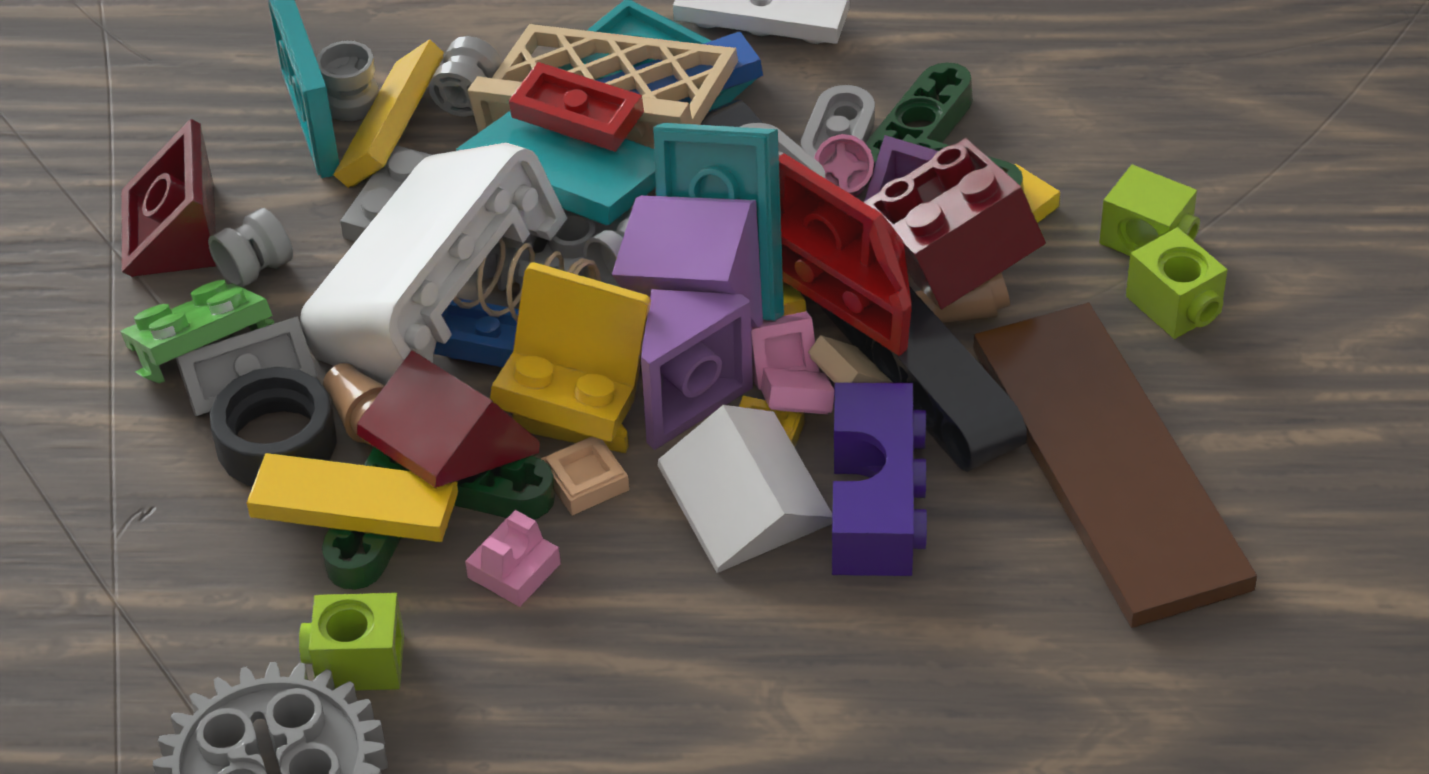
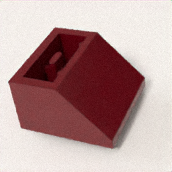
M966 138L955 145L941 149L930 161L908 175L888 182L879 193L864 201V203L882 213L903 239L908 274L914 283L941 310L1046 244L1022 187Z

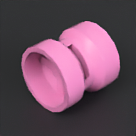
M840 134L828 138L820 145L814 156V159L825 170V179L854 197L862 193L873 174L874 160L871 150L864 141L852 135Z

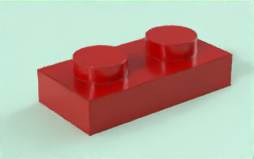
M537 62L508 100L512 118L614 152L617 151L644 113L643 99L640 94L541 62Z

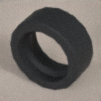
M271 367L253 370L232 380L217 395L210 410L211 432L218 460L229 476L247 486H253L266 453L329 461L337 444L335 421L329 393L318 379L299 369ZM286 411L299 413L311 419L310 423L297 435L281 442L261 444L247 442L237 436L238 432L249 421L266 413Z

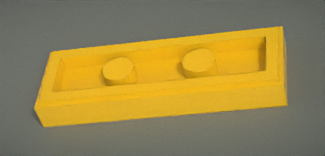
M430 39L398 60L390 71L333 174L346 187H354L386 165L443 59L444 52Z
M266 453L246 503L250 518L442 542L458 495L457 481L434 488L411 471Z

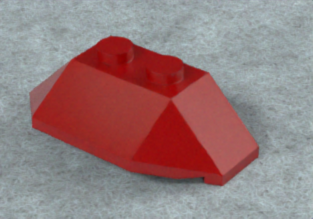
M787 154L779 155L783 281L900 356L908 349L912 306L903 239L882 213Z

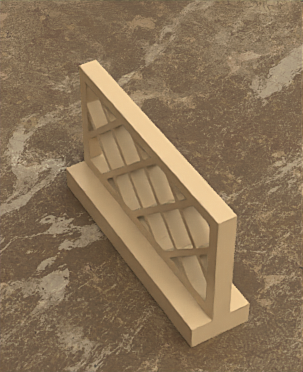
M529 24L493 77L477 76L467 91L478 132H480L510 111L508 100L537 62L556 68L570 63L574 69L568 70L569 72L594 80L622 70L625 73L624 76L608 81L606 84L628 91L636 88L639 94L642 95L644 106L643 115L625 139L654 149V126L661 123L696 125L702 123L738 63L736 48ZM537 46L559 48L535 58L531 56ZM595 53L610 54L587 64L581 61L582 58ZM647 59L662 60L637 71L633 67L634 64ZM701 64L713 66L712 69L691 77L684 71ZM674 75L678 82L652 92L646 85ZM690 97L692 101L689 105L688 102H680L678 100Z

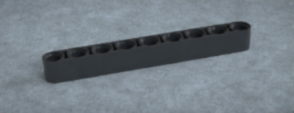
M736 99L708 111L700 125L740 127L749 123L763 122L746 103ZM910 286L912 306L908 349L900 356L819 305L853 346H856L893 383H913V410H926L927 432L961 470L968 472L1026 443V426L1015 403Z

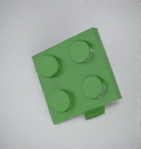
M218 280L196 288L190 293L193 300L170 309L169 304H161L138 313L134 316L136 324L120 331L126 347L132 351L136 350L143 367L135 372L143 378L160 384L165 382L159 367L160 364L248 326L250 331L272 325L274 320L269 317L273 315L266 298L231 283L227 285L225 280Z

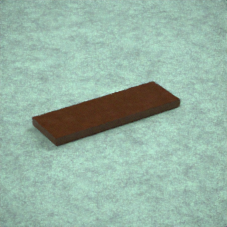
M1089 302L974 334V352L985 371L1019 409L1026 426V443L1131 628L1255 591L1256 572Z

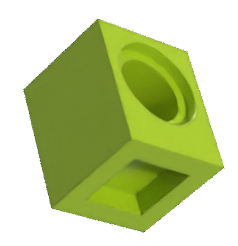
M1131 164L1103 200L1099 244L1130 256L1131 252L1177 227L1191 239L1195 240L1200 226V218L1194 216L1197 190Z
M1177 227L1130 253L1126 297L1167 334L1176 339L1196 327L1208 325L1222 312L1228 269Z
M397 593L314 595L312 622L301 623L299 652L301 663L312 664L315 678L326 669L330 670L335 689L347 682L353 683L355 690L400 689L404 630Z

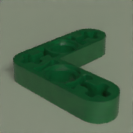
M938 63L922 72L866 142L874 160L873 171L884 135L936 151L950 146L944 144L943 141L969 110L973 102L971 74L966 67L957 63ZM924 120L932 122V124L925 127L914 128L906 126L913 121ZM987 156L1016 181L1024 191L1022 171L1016 165Z
M373 447L364 464L365 466L409 471L376 447ZM529 456L481 472L472 481L457 482L458 495L454 506L508 518L516 510L533 520L547 514L554 505L555 490L551 468L544 460ZM330 528L322 544L328 578L334 585L343 589L356 590L368 587L383 574L402 537ZM359 535L363 536L365 554H356L361 544ZM342 558H346V559L352 558V559H351V561H344Z

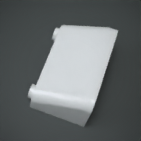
M501 143L435 154L424 158L413 169L399 189L304 304L300 316L301 328L306 343L314 357L333 366L340 363H349L359 372L383 385L387 384L411 350L433 363V352L436 342L445 344L452 336L441 314L501 237L504 235V237L524 243L531 233L551 241L568 219L537 155L532 150L509 143Z

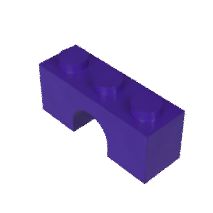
M835 382L834 474H859L867 476L869 479L862 481H833L832 575L912 576L913 549H926L927 509H914V498H926V459H913V448L925 449L926 410H913V383Z

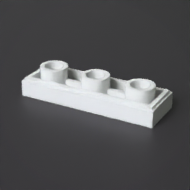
M675 0L673 14L675 21L694 23L703 28L722 27L748 31L757 36L777 35L803 39L812 44L824 42L837 44L849 11L850 0Z

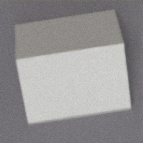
M722 405L658 459L657 466L716 573L832 524L831 510L773 411Z

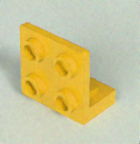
M535 262L530 263L524 271L513 353L493 382L490 399L504 411L612 442L635 399L651 298L642 293Z

